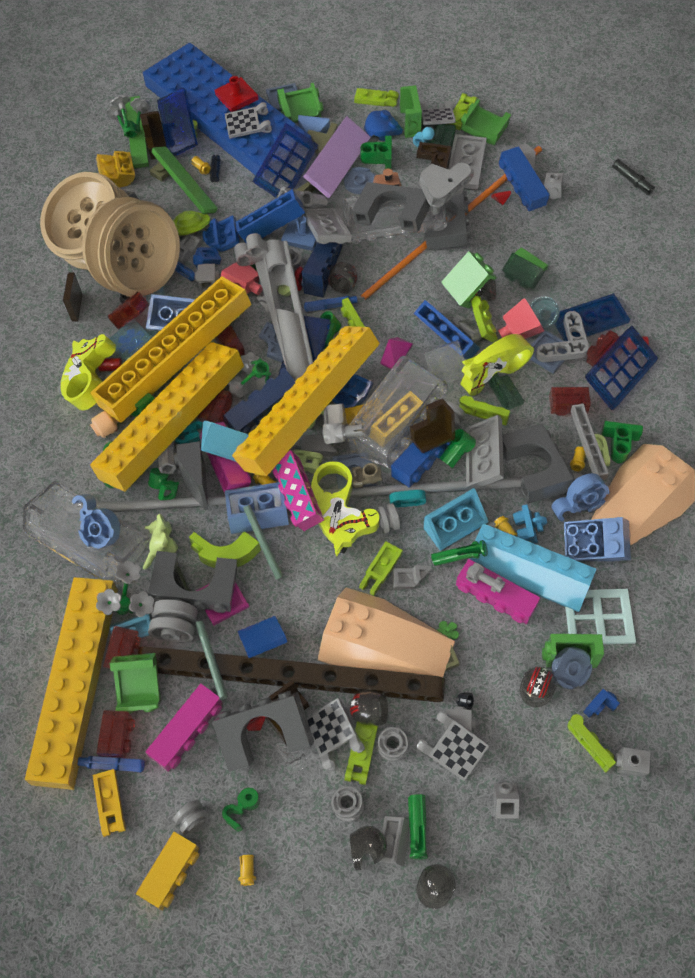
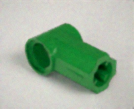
M331 311L322 313L319 318L321 327L315 345L322 349L327 348L329 342L333 340L334 334L341 328L340 321Z
M457 429L455 431V439L451 441V444L441 455L440 459L453 468L465 452H470L475 447L476 439L463 429Z

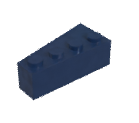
M329 242L327 244L316 243L302 271L301 286L304 289V294L324 298L333 274L332 270L336 266L343 244Z
M282 368L279 371L280 375L275 379L272 377L268 379L262 390L256 389L249 395L248 401L242 400L224 414V423L228 428L248 434L253 426H258L261 419L269 414L272 407L284 397V393L295 384V380L289 372Z

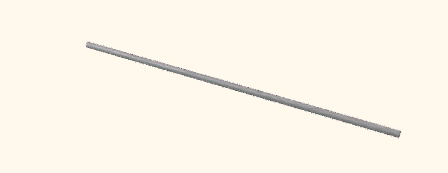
M573 474L575 480L583 476L582 474ZM522 478L501 479L475 490L521 487ZM466 481L413 484L410 488L406 485L352 488L350 497L390 495L393 492L407 490H424L425 493L469 489L466 487ZM343 488L323 490L333 494L341 491ZM225 495L207 496L208 506L226 505ZM194 497L174 498L164 501L155 499L96 503V508H107L112 512L201 506ZM83 504L67 505V514H80Z

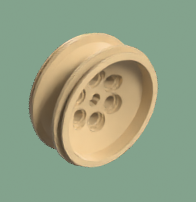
M81 172L67 177L52 190L42 209L40 227L47 247L70 265L88 270L82 252L83 234L88 220L104 203L118 197H129L128 194L117 187L108 177L99 173Z
M118 197L101 205L88 220L83 234L82 252L86 267L97 283L106 289L126 296L142 297L156 292L171 278L179 258L180 241L173 220L163 208L152 202L133 197Z

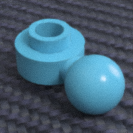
M426 127L422 132H418L413 137L414 145L418 147L419 142L429 143V140L433 139L435 135L433 128Z

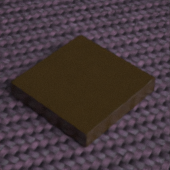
M68 272L63 302L71 321L78 322L83 293L75 273Z

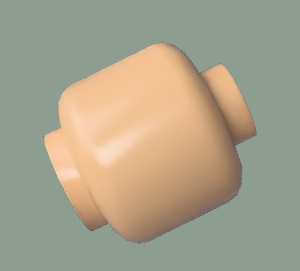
M102 411L91 419L92 424L90 426L98 437L106 438L118 430L117 423L119 421L106 411Z

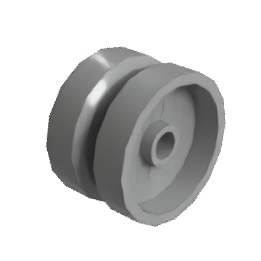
M156 601L153 604V612L151 613L154 619L150 621L148 633L150 636L161 641L174 643L190 642L194 638L195 627L192 624L197 620L198 610L193 605L182 601Z

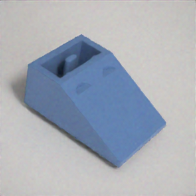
M623 517L564 522L566 557L576 561L631 560L629 520Z

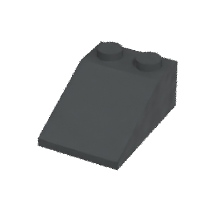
M200 442L178 444L177 453H174L175 464H179L177 466L178 476L182 477L184 485L202 508L208 510L206 467Z

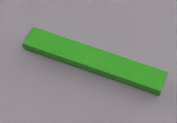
M140 96L128 98H130L131 101H134L135 98H140ZM130 102L125 105L127 120L133 121L136 124L137 113L133 110ZM140 118V132H137L136 137L129 138L134 169L149 167L146 138Z
M154 147L152 154L201 213H216L218 209L169 149L167 147Z

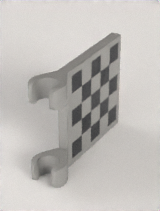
M444 101L445 108L427 109L426 102H420L423 124L456 123L451 101Z
M262 102L256 107L226 113L225 119L229 139L257 132L270 133L272 131L270 121H263L259 125L257 114L266 115L268 113L266 103Z
M339 698L307 717L315 747L321 757V763L325 770L332 771L336 768V763L330 753L348 741L354 752L360 753L365 749Z
M440 711L437 714V719L448 726V728L434 747L425 740L420 739L417 743V748L465 781L488 749L489 744L459 724L444 711Z

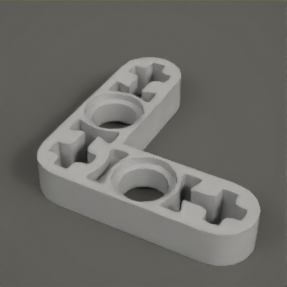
M569 311L565 314L563 324L568 341L538 346L536 358L540 362L578 359L587 355L589 345L579 313ZM578 332L581 336L574 337L571 333ZM563 348L567 353L561 354L558 352V349Z

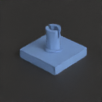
M302 215L288 223L281 241H287L288 246L311 251L314 250L317 243L306 222V217L303 216L302 218Z

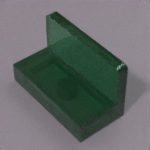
M495 373L488 384L503 408L510 410L524 404L523 398L508 375L500 377L498 373Z

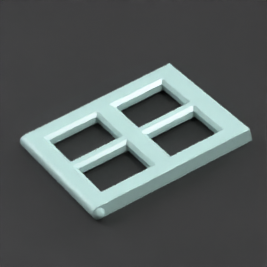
M628 589L588 590L585 599L592 598L594 614L575 615L573 609L565 607L569 634H577L576 621L595 620L597 634H602L603 644L636 643ZM601 598H620L622 613L603 614ZM623 619L626 635L606 636L604 620Z

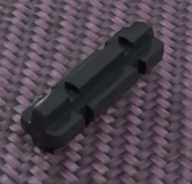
M212 155L210 181L218 182L220 156Z

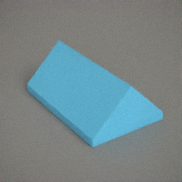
M204 421L201 451L236 461L232 455L236 448L247 439L249 434Z
M473 488L426 515L424 518V530L441 551L489 521L478 494Z

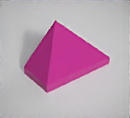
M399 337L389 339L380 364L397 371L413 344Z

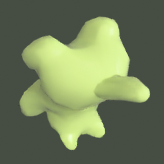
M158 514L157 519L149 526H145V529L150 530L149 532L152 536L149 542L150 552L143 565L144 570L151 566L157 551L176 553L178 549L176 542L173 538L169 537L172 531L171 525L168 521L165 522L161 514Z

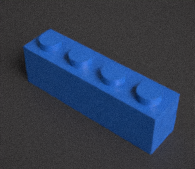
M520 147L501 152L499 167L505 172L507 180L513 185L514 191L521 198L522 204L526 206L528 211L546 206L550 195Z
M291 189L235 222L237 233L245 243H247L246 238L250 234L256 233L263 238L292 220L301 217V215L305 214L303 203L294 190Z
M426 300L414 312L420 320L464 359L472 358L479 351V346Z
M451 441L425 453H421L416 445L412 443L391 465V477L410 488L421 479L422 474L426 470L428 471L432 467L433 462L441 457L444 450L451 444Z

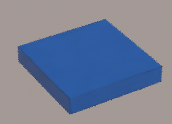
M276 616L237 631L248 658L288 642Z

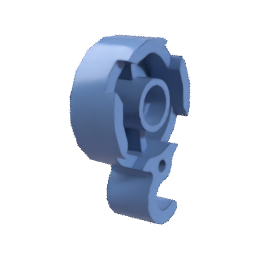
M585 474L573 481L568 488L567 496L555 500L551 508L560 521L565 520L562 515L566 511L581 513V510H588V512H592L606 502L604 498L610 493L609 487L598 474Z
M91 494L75 496L72 499L73 504L83 502L79 520L81 521V530H78V533L84 544L97 549L114 544L120 534V522L117 516L107 508H96V500Z

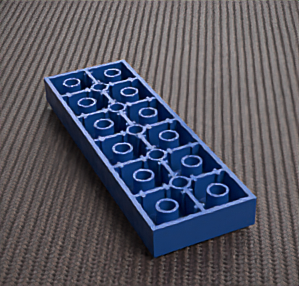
M191 43L186 44L143 71L147 88L167 104L171 103L190 120L197 121V128L264 183L312 151L311 135L259 95L257 101L239 110L256 107L258 104L265 102L268 113L266 115L257 114L260 125L263 121L269 120L272 131L270 133L257 132L229 139L225 114L230 113V110L215 95V89L230 83L229 79L233 75Z

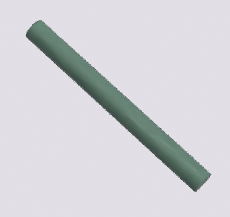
M251 505L243 507L275 579L283 577Z
M198 621L195 625L219 699L223 700L228 696L204 622Z

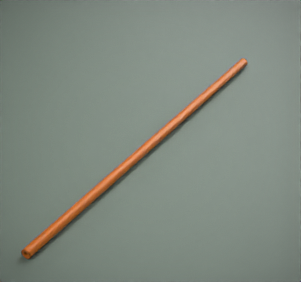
M540 146L534 149L536 155L542 151ZM506 174L501 176L469 203L468 211L473 210L506 182ZM426 241L367 289L361 297H364L365 300L427 249Z

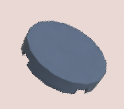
M354 167L344 176V186L351 193L361 194L367 182L373 183L375 174L370 172L368 168Z
M574 646L560 651L552 664L554 680L567 689H575L574 687L584 685L592 672L589 654L581 648Z

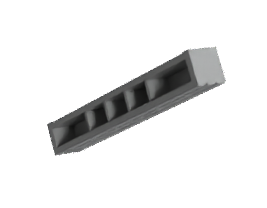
M584 404L572 405L570 412L593 474H598L603 480H607L609 472Z

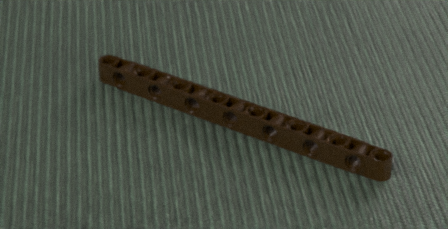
M146 646L139 647L138 654L156 653L158 674L213 679L210 668H202L205 663H208L204 652ZM214 653L221 678L224 681L283 687L293 680L296 687L301 689L427 702L444 701L446 680L439 676L258 657L248 658V656ZM165 659H171V661L168 664H162V662ZM246 667L253 668L250 673L243 672ZM287 671L294 672L292 677L284 676ZM329 675H333L336 677V679L332 682H328L325 680V678ZM374 679L378 683L375 686H369L367 682ZM417 684L420 688L414 691L409 688V685Z

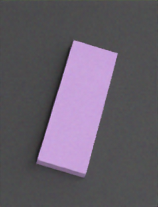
M346 116L303 177L329 199L360 154V146L368 142L371 137Z

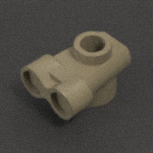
M368 463L363 468L361 466L352 467L354 489L383 480L381 467H377L374 463Z

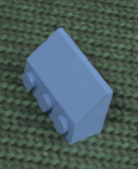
M151 294L146 329L162 330L195 299Z
M279 482L225 491L231 534L253 531L243 507L249 504L261 529L289 525L287 509L284 503L285 497L279 490Z

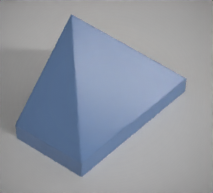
M298 115L299 127L305 132L312 130L327 134L330 127V118Z

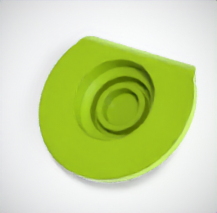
M184 211L177 215L173 222L177 228L178 235L182 236L203 229L210 223L211 219L208 214Z

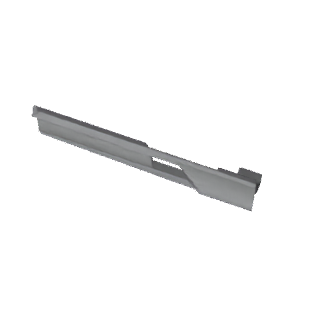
M256 233L250 234L246 238L247 243L235 245L236 261L239 266L256 265L286 370L296 381L306 372L307 367L313 364V358L288 242L280 240L264 241L261 235ZM278 286H289L295 313L280 309L276 290Z

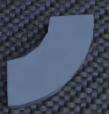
M266 322L259 334V338L268 345L267 357L283 363L284 360L274 326Z

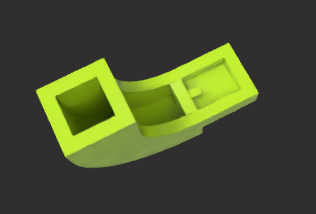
M245 531L236 541L227 546H214L195 532L189 536L191 548L198 553L200 561L212 568L216 566L217 557L236 559L237 567H240L251 561L261 551L259 542Z

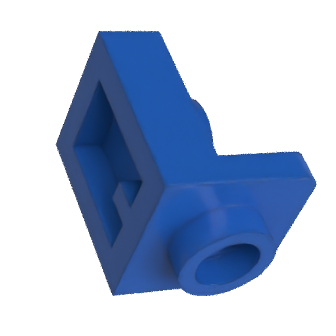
M197 247L195 255H193V264L197 270L200 264H220L221 257L216 247Z
M602 689L586 707L584 713L590 718L594 713L599 715L606 706L614 711L620 703L613 693Z

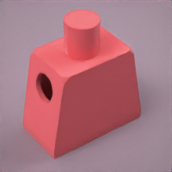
M236 262L221 272V276L244 288L247 294L253 292L259 295L263 290L262 286L258 284V272L250 265L239 266Z
M525 298L503 316L507 325L498 330L502 338L511 334H520L524 339L544 331Z

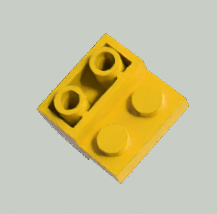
M114 151L113 156L97 154L96 161L99 174L108 177L119 188L128 186L133 182L135 171L130 152Z

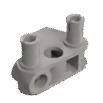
M459 162L450 170L431 164L421 172L419 184L430 204L429 212H432V215H437L440 212V207L456 194H461L463 188L471 181L473 173L467 163Z
M344 404L326 406L324 409L325 425H323L325 444L349 441L350 437L367 436V430L359 431V429H366V424L350 426L347 424Z

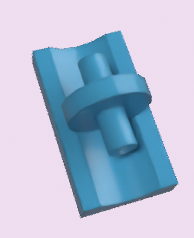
M522 505V510L513 513L516 525L526 523V528L517 530V535L521 539L536 544L538 539L535 528H537L538 532H542L543 526L547 524V518L540 516L539 512H535L534 518H532L528 505Z

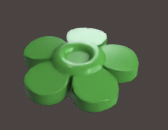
M446 621L439 623L440 629H437V631L450 639L456 640L459 633L455 631L457 625L454 622H450L449 625H447Z

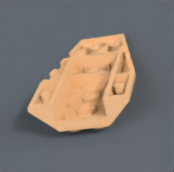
M643 444L619 468L609 486L610 493L604 498L606 502L596 509L591 520L623 517L629 520L631 546L658 528L667 525L673 519L680 517L695 502V470L664 446Z
M345 588L337 597L323 632L318 661L336 666L444 677L446 665L451 655V645L453 647L455 641L385 599Z

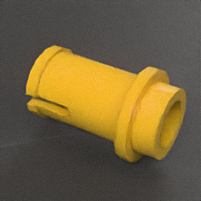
M198 156L192 158L191 164L201 174L206 175L210 172L211 167L209 163L204 162Z
M581 446L575 448L573 460L570 461L571 469L577 472L582 471L585 467L584 460L586 454Z
M254 474L253 476L256 484L276 483L269 476Z
M501 516L495 520L494 523L497 529L499 528L501 531L517 536V533L508 522V518Z
M242 855L239 857L240 877H238V881H240L241 886L254 885V880H256V876H254V855Z

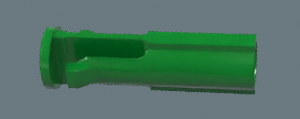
M481 540L480 544L474 541L467 546L431 554L433 564L438 566L468 558L479 559L480 554L485 557L488 555L485 541Z
M413 794L408 797L411 848L409 858L423 860L428 858L425 828L426 801L425 795Z

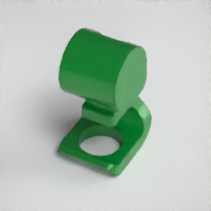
M152 468L148 486L160 489L158 499L164 501L176 498L179 482L167 480L169 474L161 473L159 468ZM166 490L171 491L169 495L164 496Z
M245 788L240 792L237 797V806L230 804L222 810L225 822L237 832L243 830L241 824L236 823L229 816L235 813L242 817L244 810L252 811L258 807L260 799L257 791L253 788Z

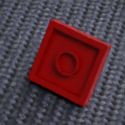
M232 76L229 79L230 83L215 89V95L230 112L237 111L258 100V94L242 77Z

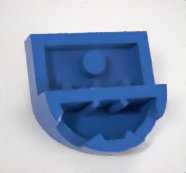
M388 110L371 112L367 116L364 125L365 132L371 137L373 135L378 136L380 141H385V136L401 135L403 131Z
M232 215L219 222L216 218L211 220L207 231H203V241L209 247H216L219 252L235 247V245L240 243L235 224L237 222L236 218Z
M354 374L332 401L335 404H344L345 408L361 405L371 390L373 382Z

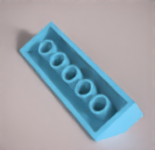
M484 523L482 524L475 541L479 544L481 540L485 541L488 555L484 557L480 554L479 559L469 558L470 560L535 595L571 608L574 611H580L595 575L596 568Z

